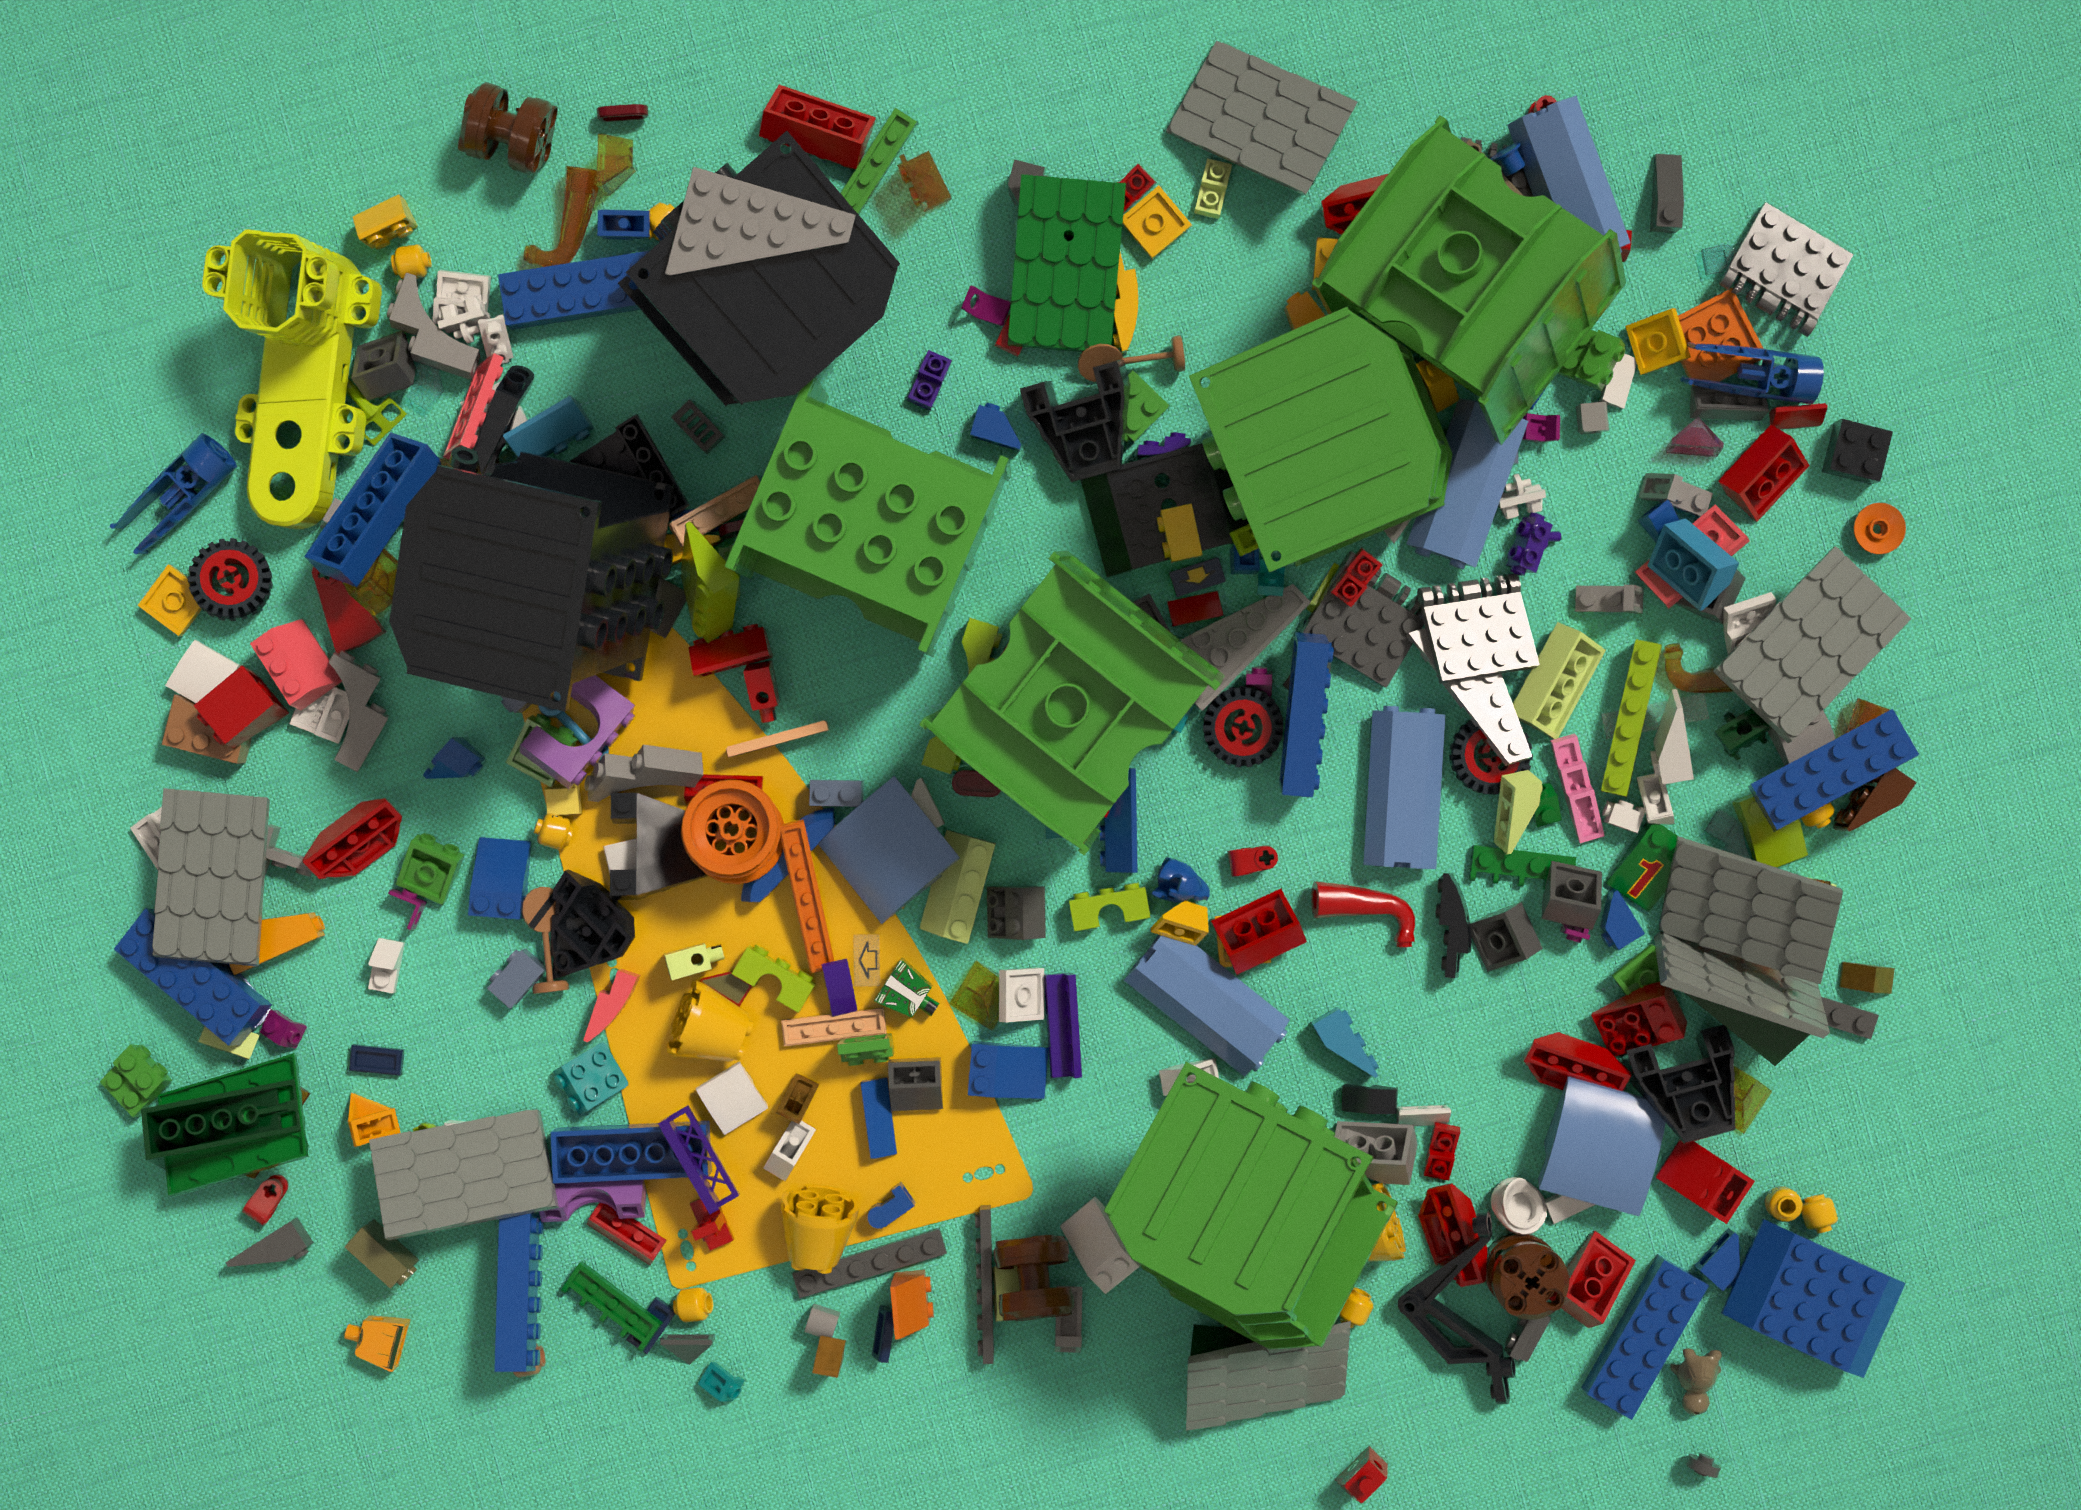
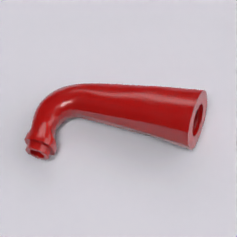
M1313 882L1311 901L1314 918L1390 914L1396 918L1399 925L1398 932L1394 937L1397 947H1412V942H1415V916L1409 904L1403 899L1392 894L1361 887Z

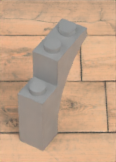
M406 273L404 280L400 279L398 281L395 294L398 296L395 304L391 303L388 308L387 318H389L391 327L416 335V337L412 336L408 351H411L412 361L472 380L480 360L479 349L451 338L433 323L420 302L417 277Z
M341 650L340 654L334 651L329 664L335 669L344 684L350 712L348 730L334 760L358 772L387 722L389 715L385 714V708L376 703H372L371 706L366 704L381 679V676L377 675L379 670L366 663L363 666L355 663V657Z
M642 745L638 753L634 754L633 757L604 753L600 761L595 763L591 774L587 775L585 779L588 801L599 802L610 796L611 793L643 786L677 785L695 787L703 776L702 753L651 745Z

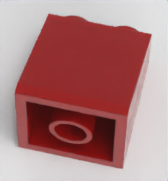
M243 665L193 705L199 712L196 716L206 727L210 725L215 731L212 734L215 740L221 746L226 744L233 749L289 714L288 710L263 680Z

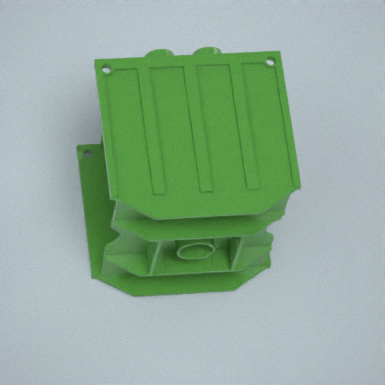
M1439 115L1435 124L1409 146L1337 241L1319 278L1316 277L1311 284L1328 314L1348 307L1357 316L1360 313L1478 396L1479 405L1495 438L1494 440L1502 445L1625 286L1626 279L1616 232L1609 229L1605 235H1602L1544 195L1527 197L1515 193L1506 185L1502 177L1501 166L1453 135L1447 119Z
M1348 307L1189 375L1213 436L1202 440L1205 453L1214 470L1219 468L1222 470L1227 469L1234 485L1223 490L1228 509L1235 521L1241 518L1243 520L1248 519L1269 572L1291 563H1295L1296 567L1445 505L1444 500L1453 453L1410 349L1375 326L1369 319L1364 320L1350 311ZM1205 377L1210 380V385L1207 388L1201 386V380ZM1274 551H1279L1281 553V559L1279 561H1274L1272 559V553Z
M815 377L797 395L725 567L749 579L756 572L817 599L830 595L847 597L859 607L864 619L920 642L918 650L934 657L936 652L934 647L948 617H951L956 606L954 604L968 571L970 572L973 566L974 556L986 528L990 526L994 517V509L1005 481L1009 482L1012 475L1009 458L1000 455L994 472L991 475L938 451L927 454L893 439L891 432L826 404L829 395Z
M1055 551L1048 558L1055 565L1009 623L1010 639L1002 655L992 662L977 664L942 709L924 717L919 725L924 729L928 728L957 756L1044 825L1079 848L1078 851L1085 855L1101 832L1096 826L1129 786L1128 771L1134 756L1145 747L1162 744L1206 687L1209 685L1216 691L1225 675L1069 551Z
M1185 1062L1104 1212L1110 1218L1131 1259L1140 1263L1142 1269L1152 1274L1158 1280L1160 1286L1168 1290L1175 1299L1269 1350L1314 1346L1322 1348L1398 1202L1375 1190L1365 1175L1369 1164L1374 1159L1373 1156L1334 1137L1335 1133L1326 1127L1328 1121L1323 1116L1300 1105L1292 1116L1287 1113L1288 1109L1278 1103L1279 1095L1267 1087L1251 1081L1246 1091H1243ZM1189 1075L1196 1076V1079L1193 1083L1187 1082V1077ZM1379 1203L1386 1204V1209L1384 1211L1377 1210V1205Z

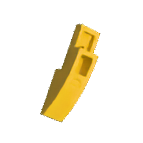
M1120 252L1116 296H1119V299L1115 301L1113 322L1116 333L1112 334L1115 347L1117 349L1120 348L1122 354H1127L1135 331L1138 314V283L1135 269L1125 271Z

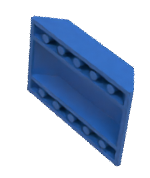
M1762 1219L1721 1314L1845 1372L1864 1378L1906 1283Z

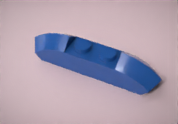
M834 808L818 810L800 819L804 820L810 851L835 827ZM784 851L776 865L767 874L752 882L744 883L741 901H763L788 875Z

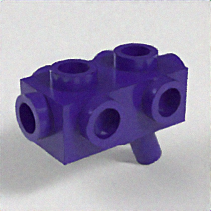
M1530 512L1529 517H1523L1516 528V538L1513 546L1508 551V561L1506 566L1511 567L1510 571L1521 576H1525V573H1536L1548 542H1559L1561 540V533L1559 531H1551L1553 524L1544 521V516Z

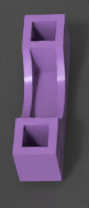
M644 1179L555 1183L559 1208L539 1211L542 1222L568 1221L572 1213L579 1207L588 1203L599 1202L611 1206L616 1211L619 1219L645 1218L647 1191Z

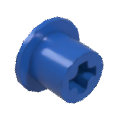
M1520 142L1504 148L1490 158L1493 162L1497 161L1498 165L1501 166L1504 176H1509L1526 165L1518 151V148L1521 146Z

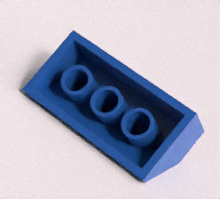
M1129 768V786L1110 808L1107 818L1104 817L1105 825H1100V841H1105V851H1100V866H1105L1106 872L1138 873L1136 768Z

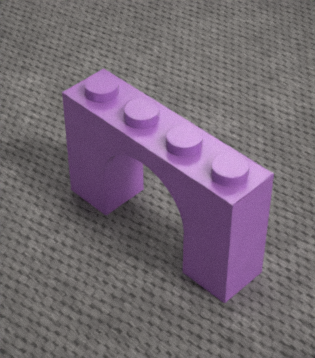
M596 675L573 683L571 697L587 708L597 720L599 731L593 740L582 746H566L536 726L520 745L521 754L568 789L573 784L578 786L587 775L584 771L590 764L595 766V763H598L603 755L601 753L602 749L606 745L610 747L619 736L617 731L622 725L626 728L635 717L632 714L635 705Z

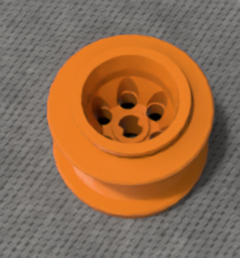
M742 780L718 781L700 790L688 804L682 818V842L691 860L706 875L727 884L749 883L767 874L781 857L783 847L780 834L781 824H784V821L776 805L762 789ZM731 811L728 818L724 819L721 817L725 812ZM748 812L750 814L749 818L746 821L740 820V813ZM718 824V832L712 834L711 830L713 825ZM730 825H733L735 828L739 827L738 833L735 836L726 833ZM751 828L757 831L754 838L746 836L747 831ZM720 841L726 842V848L722 851H718L716 847ZM739 843L745 845V850L742 853L735 852V846Z

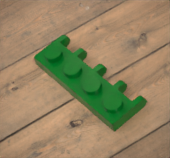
M1473 845L1469 881H1475L1476 871L1493 873V884H1498L1499 874L1518 876V887L1524 886L1525 877L1544 879L1543 890H1545L1551 861L1576 866L1577 857L1513 850L1512 854L1507 855L1500 848Z
M583 1261L577 1265L561 1289V1292L564 1294L571 1288L583 1298L579 1305L582 1308L590 1302L602 1311L603 1314L599 1318L600 1322L604 1323L609 1317L623 1327L619 1334L621 1338L624 1339L630 1333L642 1343L637 1350L641 1353L663 1324L662 1321Z

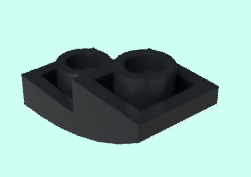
M1344 1084L1342 1087L1341 1111L1366 1114H1396L1398 1088L1380 1085L1366 1087Z

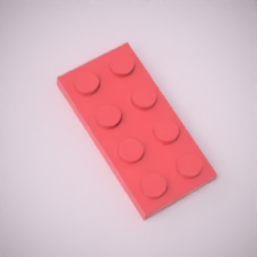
M494 353L477 366L444 452V458L449 460L452 450L456 447L465 446L473 449L478 438L475 435L477 427L483 424L486 413L483 411L486 404L491 402L495 393L492 387L494 382L499 380L503 372V367H501L503 357Z
M1716 505L1692 523L1730 556H1733L1750 541ZM1648 560L1635 573L1669 609L1683 596L1647 566Z

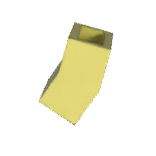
M554 784L552 787L546 786L547 814L566 815L582 813L579 785L573 784L570 789L562 784Z

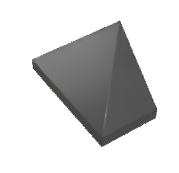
M664 1334L660 1339V1345L690 1365L713 1344L715 1334Z

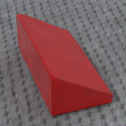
M1826 403L1776 407L1769 411L1770 425L1778 429L1821 426L1828 406Z
M1218 591L1167 602L1172 627L1223 616Z

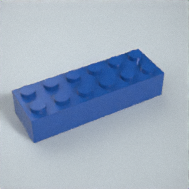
M649 251L498 274L506 326L514 330L640 310L617 283L627 275L625 272ZM631 280L629 282L630 288L633 290L638 289V286Z
M390 432L304 557L321 574L358 587L403 521L407 504L435 473L437 466L441 465L442 461L427 444Z
M1295 632L1279 777L1282 795L1313 797L1314 790L1319 789L1320 775H1318L1316 767L1321 765L1323 753L1319 739L1324 740L1325 724H1323L1322 714H1327L1328 698H1326V693L1324 692L1325 688H1330L1331 673H1329L1327 665L1332 663L1334 652L1332 643L1323 634Z
M1891 709L1750 784L1748 788L1772 830L1775 832L1917 757L1919 753L1896 713Z
M145 908L114 950L228 1046L241 1045L272 1004L237 974L234 975L232 970L223 963L154 957L152 945L155 909Z
M698 1121L711 1144L710 1121ZM675 1122L678 1129L688 1132L691 1122ZM658 1123L558 1127L551 1131L553 1184L688 1177ZM693 1127L692 1133L697 1134ZM682 1135L683 1138H684V1140H685V1142H686L687 1136H686V1135ZM690 1137L689 1149L691 1152L701 1154L704 1146L701 1139ZM706 1150L705 1155L710 1157L708 1151ZM695 1157L696 1161L699 1164L700 1158ZM703 1159L701 1169L706 1175L711 1174L712 1163Z
M538 1213L499 1219L494 1372L536 1371V1366L540 1364V1350H536V1339H540L541 1325L537 1323V1313L541 1312L542 1307L541 1297H538V1287L542 1285V1271H538L539 1260L543 1258V1246L539 1245V1234H543L544 1222L541 1221L540 1214Z
M1657 1254L1581 1388L1585 1393L1632 1420L1709 1285L1697 1276Z

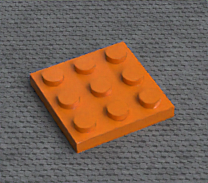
M1733 288L1678 315L1686 343L1719 344L1764 349L1737 296L1731 292ZM1688 347L1691 358L1680 362L1688 378L1719 382L1737 373L1740 363L1754 364L1762 359L1696 350Z

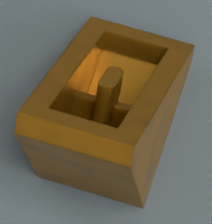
M1842 961L1839 987L1871 993L1891 994L1895 968Z
M796 1073L776 1114L800 1124L819 1083Z
M820 1335L812 1373L838 1378L843 1362L846 1340Z

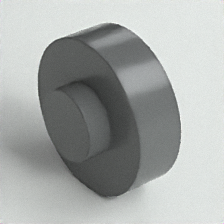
M1699 1453V1456L1689 1454L1685 1463L1694 1472L1705 1477L1718 1478L1721 1467L1714 1463L1712 1457L1703 1453Z

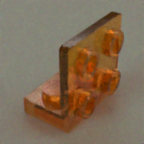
M929 151L909 161L906 160L904 154L899 156L901 162L897 165L904 183H910L911 188L908 189L916 208L921 206L923 211L926 212L952 199Z

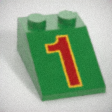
M1647 821L1605 883L1649 912L1666 892L1678 835L1661 824L1648 823Z

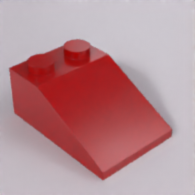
M1593 1231L1566 1267L1569 1275V1289L1561 1309L1587 1328L1604 1324L1636 1260L1597 1231ZM1556 1291L1549 1298L1550 1301H1554L1556 1299Z

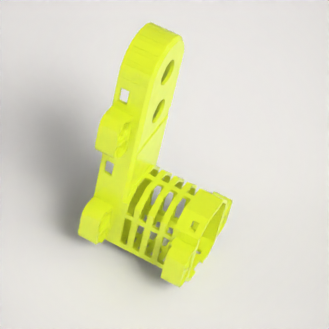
M245 229L231 241V247L217 245L209 248L205 256L202 287L208 295L224 300L223 310L239 328L265 337L258 394L242 396L239 400L238 411L235 417V435L237 439L252 445L247 479V496L250 506L256 515L268 524L289 529H305L321 521L332 504L338 456H356L363 448L366 415L361 409L345 404L354 327L372 328L377 324L382 288L377 281L361 275L351 259L332 252L314 242H310L299 235ZM225 255V262L221 265L220 260ZM301 261L295 315L286 321L292 268ZM222 281V287L217 291V286ZM369 284L368 292L363 294L364 286ZM365 309L366 315L360 320V313ZM256 402V409L252 412L251 406ZM352 412L353 419L350 423H348L347 417L349 413ZM286 421L296 422L302 433L299 444L292 449L282 448L276 440L278 427ZM252 427V428H253V434H252V436L249 438V437H248V431H249V429ZM349 437L350 444L348 448L345 449L344 442ZM285 472L293 477L295 491L289 499L279 501L272 496L270 483L275 475Z

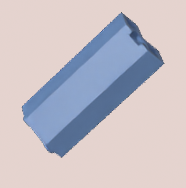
M1577 96L1548 105L1545 109L1529 113L1507 124L1513 142H1520L1521 144L1518 151L1526 164L1523 170L1533 197L1544 195L1602 235H1605L1609 229L1617 233L1620 252L1622 253L1621 247L1630 244V240Z
M1458 399L1445 435L1453 453L1444 500L1445 505L1416 517L1407 541V545L1416 548V554L1428 558L1430 554L1445 557L1451 560L1450 565L1460 569H1464L1465 565L1476 568L1528 424L1527 420L1522 418L1505 442L1500 445L1494 440L1495 438L1490 431L1479 402Z
M1383 706V711L1373 710L1363 865L1436 869L1445 715L1435 714V709L1420 708V713L1399 712V707Z
M1158 935L1147 952L1134 964L1124 979L1126 983L1243 1076H1246L1251 1070L1256 1072L1263 1064V1057L1275 1042L1279 1043L1287 1034L1285 1027L1290 1020L1197 945L1194 946Z

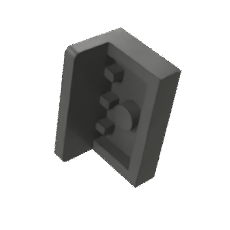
M1548 1315L1535 1320L1518 1318L1514 1332L1510 1333L1506 1339L1505 1352L1518 1361L1521 1359L1528 1362L1551 1317Z

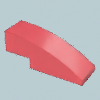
M624 969L617 971L611 991L602 990L599 992L583 1041L589 1042L617 1018L632 996L641 975Z

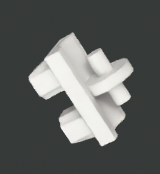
M476 297L463 301L466 311L463 314H458L457 306L454 304L441 307L442 320L437 321L439 329H444L446 333L453 332L455 339L463 337L466 343L474 342L473 334L480 332L479 325H477L479 319H491L489 313L483 310L480 300Z
M503 314L492 319H479L478 324L487 358L495 353L503 357L501 364L508 363L509 359L514 357Z
M1514 474L1512 476L1513 483L1505 485L1506 492H1503L1498 505L1503 516L1506 519L1519 516L1517 505L1526 503L1528 513L1542 511V498H1546L1545 490L1541 489L1539 484L1532 485L1530 478L1521 480L1519 474Z

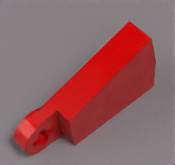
M313 567L312 577L317 587L335 652L340 654L341 650L348 652L365 646L386 633L384 627L354 586L331 577L329 580L325 577H320L321 573Z

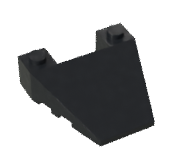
M1117 360L1093 367L1099 390L1098 394L1060 405L1057 404L1051 381L1020 388L1026 414L1040 431L1041 437L1047 442L1054 453V457L1071 482L1121 469L1131 386L1124 360Z
M611 793V820L613 824H637L636 870H610V897L612 900H639L708 876L691 860L682 842L681 826L685 810L639 793ZM717 824L713 825L712 834L717 833Z
M1725 1025L1701 1030L1697 1035L1696 1041L1703 1058L1700 1060L1660 1070L1652 1044L1626 1050L1622 1057L1624 1066L1631 1072L1630 1083L1648 1101L1684 1144L1735 1130L1734 1046Z

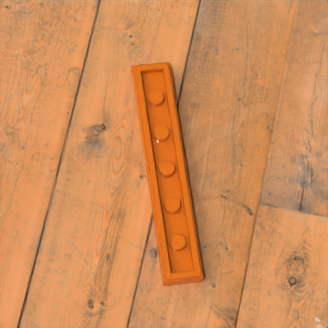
M802 819L781 824L780 838L808 965L812 974L823 971L822 964L833 962L834 957L806 828Z

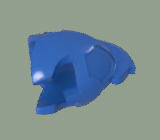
M1165 857L1158 873L1159 887L1153 890L1151 894L1157 898L1174 903L1187 901L1191 898L1196 901H1207L1210 896V889L1206 882L1188 864Z

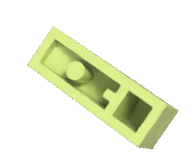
M1529 770L1501 776L1493 842L1507 855L1512 854L1540 803L1542 781Z

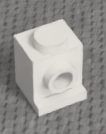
M1619 800L1618 804L1607 801L1602 816H1605L1603 822L1638 833L1645 809L1636 806L1635 810H1633V804Z

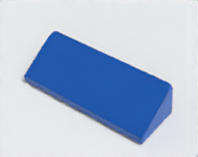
M887 1077L861 1081V1091L870 1158L876 1159L897 1154Z

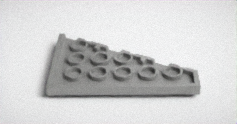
M693 167L665 274L671 276L848 243L856 215Z

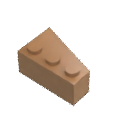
M174 694L162 745L236 764L246 763L252 738L234 749L226 744L221 746L212 736L215 731L211 726L208 725L206 727L197 718L196 715L199 712L193 706L196 703L182 695Z

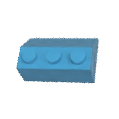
M568 396L505 433L503 437L517 457L520 456V452L548 456L553 452L557 455L568 448L567 444L575 439L579 442L590 435L589 431L594 429L579 401Z
M1685 518L1664 524L1647 566L1701 611L1730 585L1739 562Z

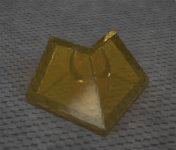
M598 134L597 187L605 196H611L636 172L633 167V140L607 134Z
M976 960L949 1004L993 1031L999 1021V974Z
M1734 1066L1735 1128L1744 1134L1772 1093V1090Z

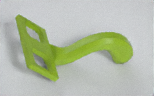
M348 379L347 393L365 413L366 425L374 421L382 429L373 439L364 434V437L375 446L407 413L389 396L379 406L370 403ZM390 403L400 410V414L392 421L387 420L381 414L382 410Z

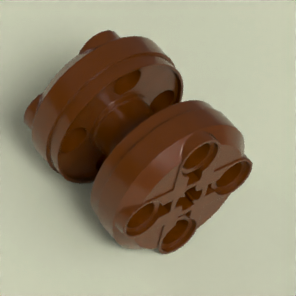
M489 82L481 84L466 99L458 150L465 152L467 156L489 160L495 153L499 142L509 145V167L528 175L534 174L549 158L558 107L551 105L547 100L527 97L516 115L508 112L509 97L506 89Z
M1512 1233L1500 1238L1489 1246L1485 1282L1490 1292L1509 1314L1521 1319L1535 1320L1552 1314L1564 1305L1569 1289L1568 1271L1560 1256L1543 1239L1533 1234L1517 1235ZM1505 1249L1496 1260V1252L1498 1250ZM1556 1291V1299L1552 1302H1546Z
M1040 1235L995 1242L996 1247L993 1251L996 1269H1014V1266H1016L1018 1270L1019 1291L999 1295V1313L1003 1317V1321H1027L1072 1315V1309L1075 1305L1071 1287L1050 1288L1048 1266L1069 1262V1247L1064 1236Z

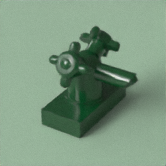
M1751 708L1738 717H1735L1733 713H1726L1724 720L1727 723L1715 730V735L1724 746V751L1730 757H1734L1735 760H1740L1739 750L1750 747L1756 741H1761L1762 744L1767 743L1765 738L1766 732L1772 728Z

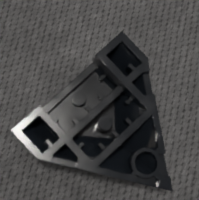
M569 869L565 870L553 889V899L556 900L555 915H552L550 953L553 956V980L623 957L635 938L634 917L618 900H612L610 892L601 883Z

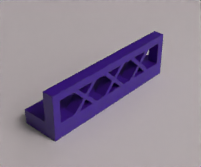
M1069 972L1044 974L1050 1077L1071 1076L1073 1078H1082L1076 974Z
M689 1105L658 1123L709 1214L717 1211L722 1205L740 1195ZM686 1113L691 1122L688 1132L678 1129L673 1121ZM693 1127L697 1134L692 1133ZM682 1135H686V1136H687L686 1142H685V1140H684V1138H683ZM690 1137L701 1139L704 1145L701 1154L691 1152L689 1149ZM706 1150L708 1151L710 1157L705 1155ZM695 1157L700 1158L699 1164L696 1161ZM703 1159L712 1161L716 1165L714 1177L703 1173L701 1169ZM719 1172H720V1174H721V1176H722L723 1179L718 1178ZM708 1180H712V1181H713L712 1187H711L710 1183L708 1182ZM716 1182L727 1184L731 1194L719 1200L714 1192Z

